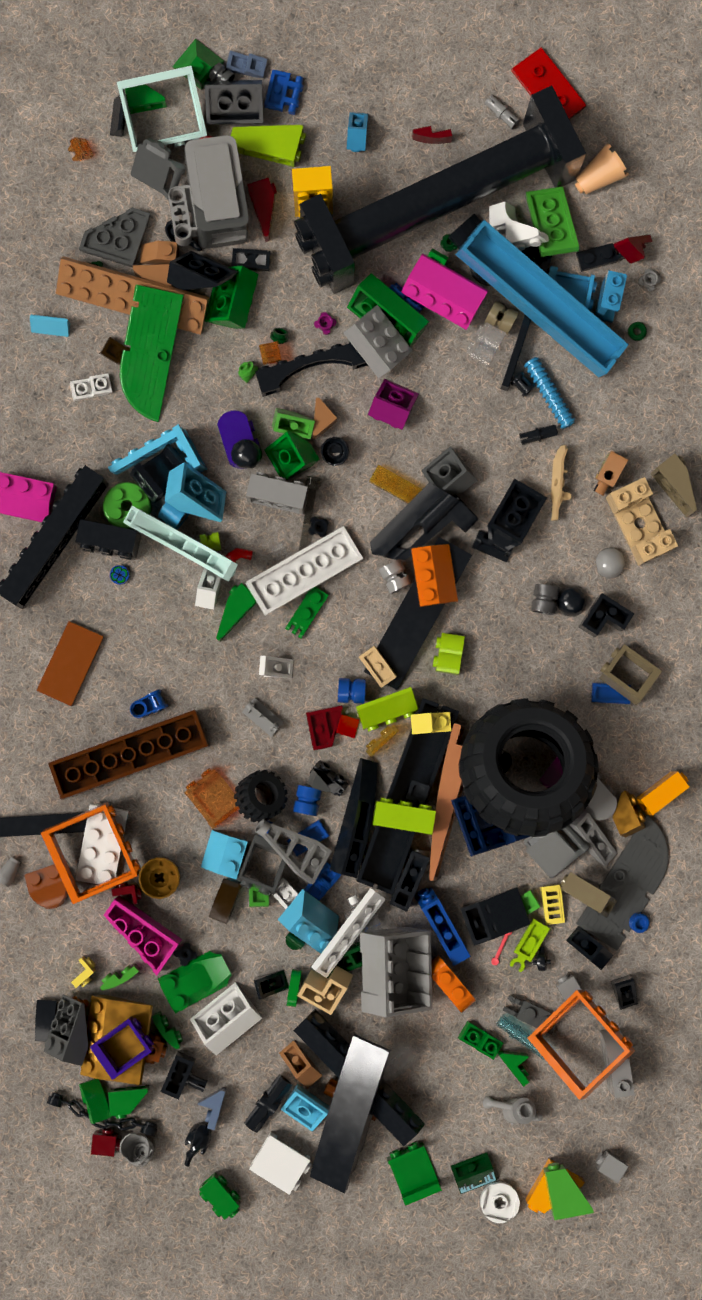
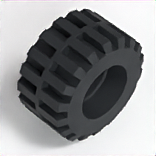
M258 770L238 783V786L235 788L237 793L234 794V799H237L235 805L236 807L239 806L240 810L238 811L240 814H244L245 819L251 818V822L258 821V823L262 819L267 821L280 814L281 810L285 808L286 805L284 803L288 800L285 797L288 792L284 790L286 785L284 782H280L281 778L279 776H274V772L268 773V770ZM255 788L264 792L267 800L266 805L258 801L255 795Z

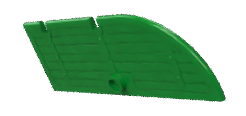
M135 285L133 301L139 302L138 308L131 306L124 343L131 347L130 351L123 350L120 383L130 405L142 416L159 422L184 295Z

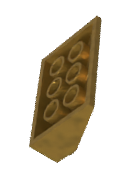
M110 995L92 996L87 1024L88 1049L81 1066L80 1075L101 1080L142 1085L146 1056L112 1080L90 1049V1046L131 1016L133 1019H138L143 1027L141 1030L144 1035H149L153 1005ZM129 1025L102 1043L118 1067H121L145 1049Z

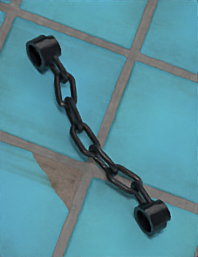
M52 1092L51 1096L49 1095L47 1104L62 1108L63 1103L68 1104L69 1109L77 1117L85 1116L89 1119V1114L85 1113L84 1107L78 1101L63 1100L64 1095ZM76 1104L82 1111H79L80 1114H78L71 1106ZM134 1118L122 1119L118 1123L109 1122L106 1119L104 1120L106 1121L104 1122L105 1126L96 1123L92 1124L102 1129L108 1128L109 1125L118 1126L119 1130H129L138 1126L141 1127V1133L155 1137L157 1132V1124L145 1121V1124L137 1123ZM131 1121V1124L133 1125L128 1127H122V1122Z

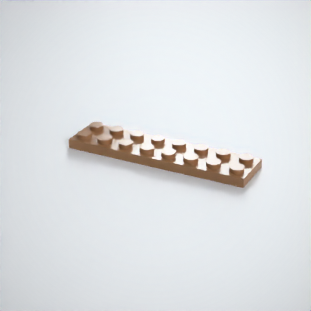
M63 256L61 258L56 294L129 315L131 306L137 308L139 306V302L133 301L135 285L181 294L184 297L178 329L202 334L209 297Z

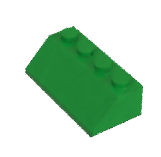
M372 273L358 285L347 306L350 311L361 318L378 305L410 347L421 336L429 323L423 315L418 313Z

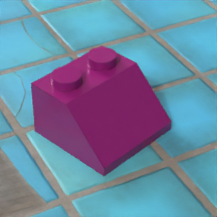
M384 379L373 399L368 415L375 420L383 421L394 428L403 430L419 393Z

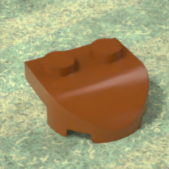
M55 864L24 875L29 895L37 905L45 909H54L64 903L68 893Z

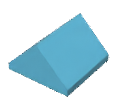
M297 1084L280 1110L313 1132L328 1115L330 1106Z

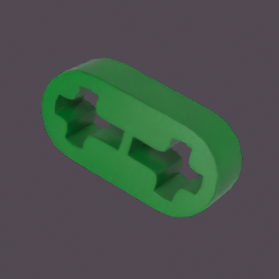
M292 969L286 1006L296 1007L302 970Z

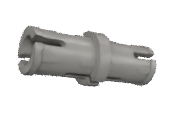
M493 94L485 101L484 104L496 114V117L498 119L501 118L511 129L519 123L520 119L508 110V106L499 102Z

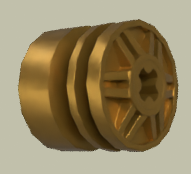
M156 857L143 865L139 872L138 881L146 895L155 899H163L176 891L180 881V873L173 861L164 857ZM164 873L163 878L165 881L156 882L155 874Z

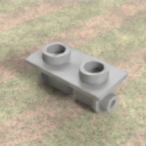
M256 698L249 702L242 711L271 737L284 723Z

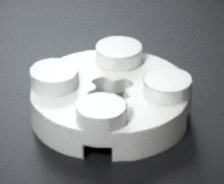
M497 1181L488 1184L482 1191L480 1206L490 1221L505 1223L507 1220L514 1218L518 1213L520 1200L516 1190L510 1184ZM499 1197H502V1200L505 1201V1204H501L500 1207H497V1203H495V1200Z

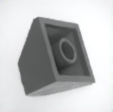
M451 446L421 470L428 482L450 495L463 493L478 481L470 468Z

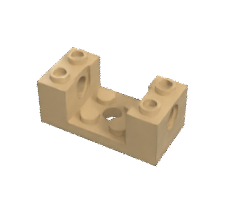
M645 477L611 492L606 497L638 566L678 547L671 530H664L649 499L653 493ZM637 518H641L645 522V526L641 529L635 526L634 522Z

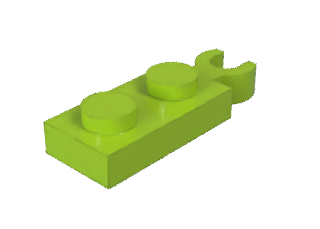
M532 918L531 924L528 925L513 951L518 954L517 957L511 959L509 964L513 967L515 962H520L519 972L524 970L525 960L532 961L550 930L549 927Z

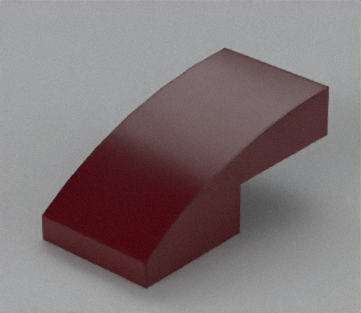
M431 126L412 130V139L418 142L428 144L452 142L451 129L432 133Z

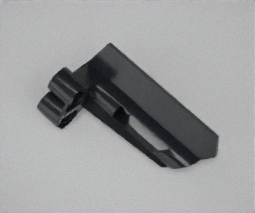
M429 482L370 541L371 551L373 555L394 560H407L412 555V548L422 547L451 521L466 533L479 518L457 495L453 497ZM420 526L424 528V534L409 549L399 548Z

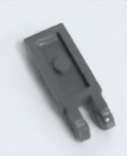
M509 995L508 1000L514 1004L521 1005L519 1011L516 1012L512 1008L505 1006L503 1008L504 1012L536 1028L552 1014L532 1003L519 1000ZM554 1025L547 1033L552 1035L556 1025Z

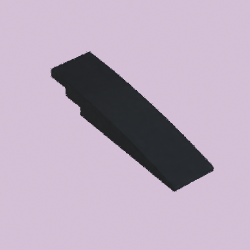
M438 537L434 545L449 544L456 585L472 555ZM416 579L377 647L397 675L395 679L386 684L395 690L399 688L445 605L438 604L420 607ZM365 668L364 672L372 676L368 669Z
M354 1035L310 1174L311 1178L344 1194L348 1190L359 1154L364 1147L391 1051L358 1035Z

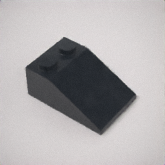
M189 251L170 261L167 283L182 290L218 287L237 276L238 271L196 252Z

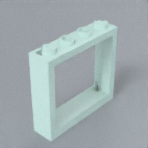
M192 66L117 82L133 152L137 151L138 145L124 89L187 75L199 131L157 141H161L165 147L173 143L177 147L185 145L186 140H195L207 136Z

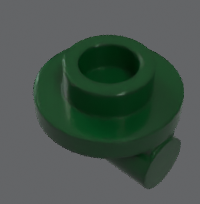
M291 932L285 937L287 946L292 950H301L305 945L304 941Z

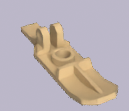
M566 445L560 446L553 460L551 521L558 520L559 507L562 501L571 499L570 493L562 491L565 483L563 474L567 473V470H564V459L568 451Z

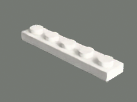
M370 888L317 958L312 968L327 978L386 899Z

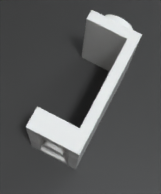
M270 1132L252 1161L249 1170L290 1195L292 1190L296 1191L301 1183L299 1178L302 1173L306 1174L311 1167L310 1156L307 1155L305 1157L278 1140L277 1135Z

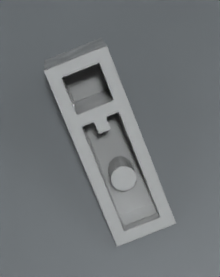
M583 812L569 825L585 843L588 842L591 847L587 851L602 866L606 867L617 854L588 812Z

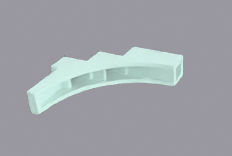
M131 506L123 523L185 556L228 582L234 576L238 564L157 518Z

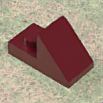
M651 234L628 237L614 243V247L629 263H635L645 258L643 249L646 248V244L652 242Z

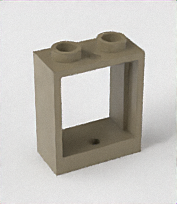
M624 644L620 649L617 647L611 654L612 661L610 663L606 662L600 670L602 675L599 679L637 705L642 701L662 671ZM622 655L649 673L637 692L610 673Z
M572 872L569 875H565L562 879L561 889L603 916H609L617 902L613 897Z

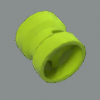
M213 532L209 536L206 534L199 535L200 543L215 551L222 550L219 532Z

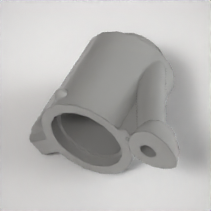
M486 1096L483 1100V1107L486 1109L492 1107L503 1109L504 1118L511 1125L528 1124L531 1121H541L543 1118L540 1113H536L534 1103L528 1098L518 1097L509 1099L507 1102H500Z

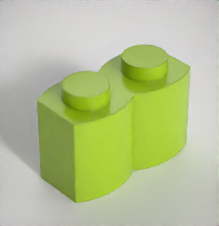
M441 633V637H437L435 648H439L438 656L434 655L432 666L436 667L435 672L459 675L465 636Z

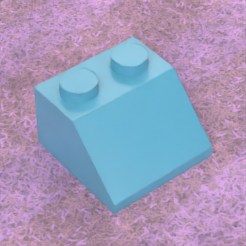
M212 830L201 868L237 879L249 841Z

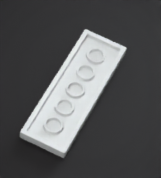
M343 526L246 581L245 584L266 616L358 563L363 557Z

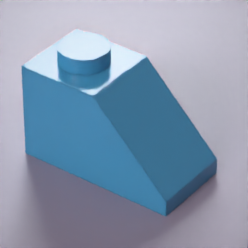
M349 113L348 150L353 152L365 151L368 114Z

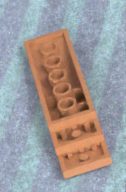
M455 723L446 751L437 796L430 857L429 880L435 881L438 878L456 815L451 800L461 797L463 791L462 780L459 776V762L462 749L460 742L465 727Z

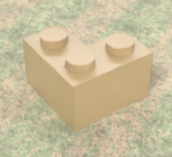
M336 965L330 977L326 978L311 969L297 996L332 1015L346 992L353 974Z

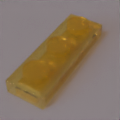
M380 465L377 466L369 480V483L407 504L422 490Z

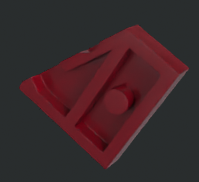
M342 705L306 713L313 751L333 746L343 709Z

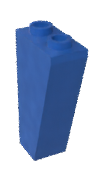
M432 887L420 890L418 895L414 897L453 966L471 957Z

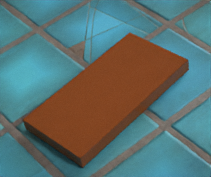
M68 621L36 691L69 706H73L104 636Z

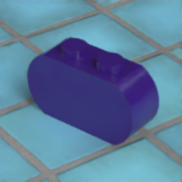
M228 411L220 417L217 426L229 464L237 469H246L237 466L232 461L231 451L233 445L242 439L252 440L259 445L258 438H253L252 432L255 429L252 420L248 421L247 416L240 411Z

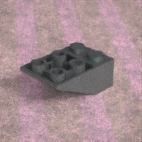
M63 994L58 1003L55 1019L51 1023V1030L45 1041L43 1052L62 1062L82 1066L88 1049L84 1003Z

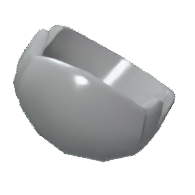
M605 548L600 551L596 557L598 573L607 579H614L621 575L625 566L623 554L615 548Z

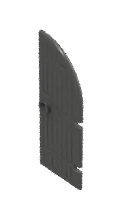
M645 815L646 821L644 825L646 828L633 834L598 888L617 901L609 916L605 917L587 906L576 922L578 926L616 951L626 938L620 933L623 929L630 932V917L635 913H642L649 902L645 894L647 891L652 895L655 893L665 876L668 866L669 854L665 836L658 824L648 815Z

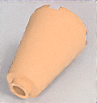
M610 144L605 145L576 177L577 183L574 185L580 194L582 192L585 194L591 193L629 175L628 172H624L626 167L616 151L612 153L609 150L612 147Z

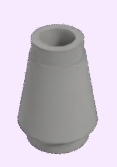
M10 857L0 869L1 884L8 888L10 884H13L21 862Z

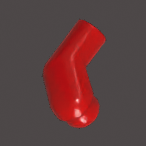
M235 548L227 553L226 557L235 563L240 558L251 560L253 551Z

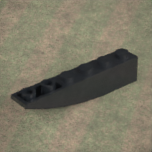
M363 758L359 760L330 871L354 878L358 876L372 821L377 785V762Z

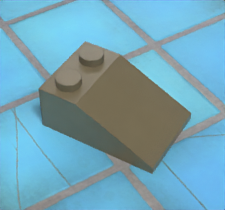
M674 453L659 465L651 475L687 518L697 510L688 469L685 466L686 462L681 456H677Z

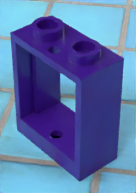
M132 1016L90 1046V1049L112 1080L154 1049L152 1039L149 1035H144L141 1030L143 1028L138 1019H133ZM129 1025L145 1049L124 1065L118 1067L102 1043Z

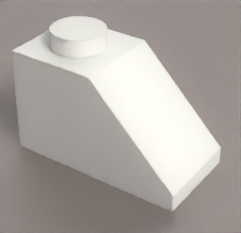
M206 568L202 572L197 587L195 606L214 610L222 578Z

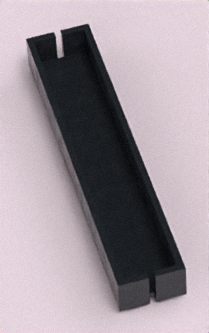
M422 698L416 714L450 712L452 732L459 711L444 705L441 706V709H437L438 703ZM411 727L386 799H392L393 804L399 805L400 801L413 803L412 807L419 808L421 803L406 799L411 781L416 780L431 785L432 788L451 732L412 734ZM375 826L356 881L373 887L374 883H376V889L393 895L416 832Z

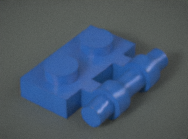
M272 69L264 108L283 112L284 105H288V113L295 115L296 109L299 108L300 104L299 96L300 92L303 91L304 86L302 83L304 78L296 76L295 82L290 81L291 73ZM288 89L293 90L291 98L286 97Z

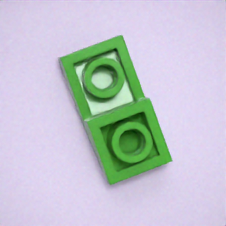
M135 964L133 967L128 965L121 972L122 977L117 972L113 975L109 973L101 980L104 984L100 988L106 990L128 981L141 969Z

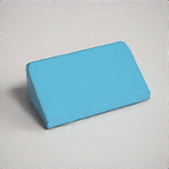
M30 315L32 333L69 336L70 323L68 319Z

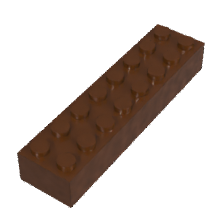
M193 710L49 762L48 765L60 799L64 800L210 746L198 712Z

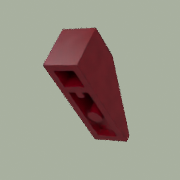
M269 177L247 184L265 242H268L270 239L275 204L274 194H277L274 182L270 183Z

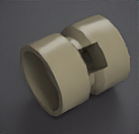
M495 301L484 323L493 328L498 326L499 331L508 335L519 312L511 308L507 310L505 305ZM499 313L504 315L501 321L497 319Z

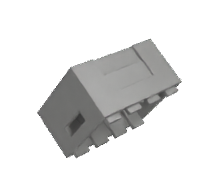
M398 927L360 932L363 992H361L362 1012L382 1017H392L432 1010L431 930Z

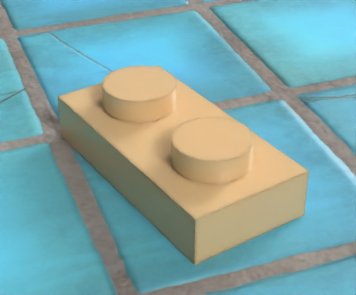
M375 645L359 656L381 688L397 677Z

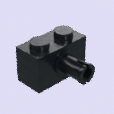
M178 1051L161 1092L179 1100L184 1086L188 1085L203 1092L208 1080L193 1075L191 1070L196 1059Z

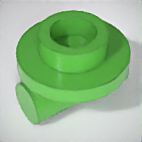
M251 361L244 362L239 367L238 375L243 381L248 383L254 376L255 371H258V367Z

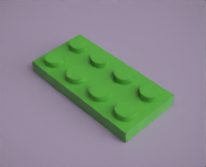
M563 186L526 192V201L533 227L539 229L540 232L546 233L549 237L548 242L541 243L539 246L541 257L579 251V244Z

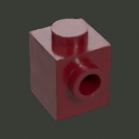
M108 1128L102 1129V1131H95L92 1136L91 1155L114 1157L116 1151H119L121 1139H118V1133H114L113 1129Z

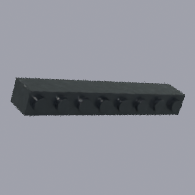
M314 1009L293 1031L339 1078L350 1044ZM382 1079L373 1115L405 1146L420 1132L425 1123Z

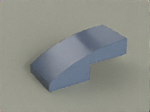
M230 50L225 69L233 73L263 78L267 59L250 53L247 56Z

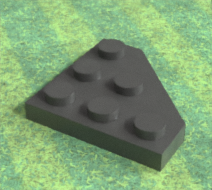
M132 207L126 210L125 213L117 217L114 216L93 229L86 230L79 250L133 268L151 214Z

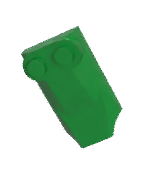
M208 951L195 960L189 961L187 966H180L159 977L158 981L167 1001L176 1014L228 986V981L232 974L221 954Z

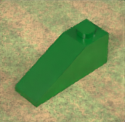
M242 583L239 586L236 584L229 591L231 595L228 597L216 637L219 642L257 603L250 590Z

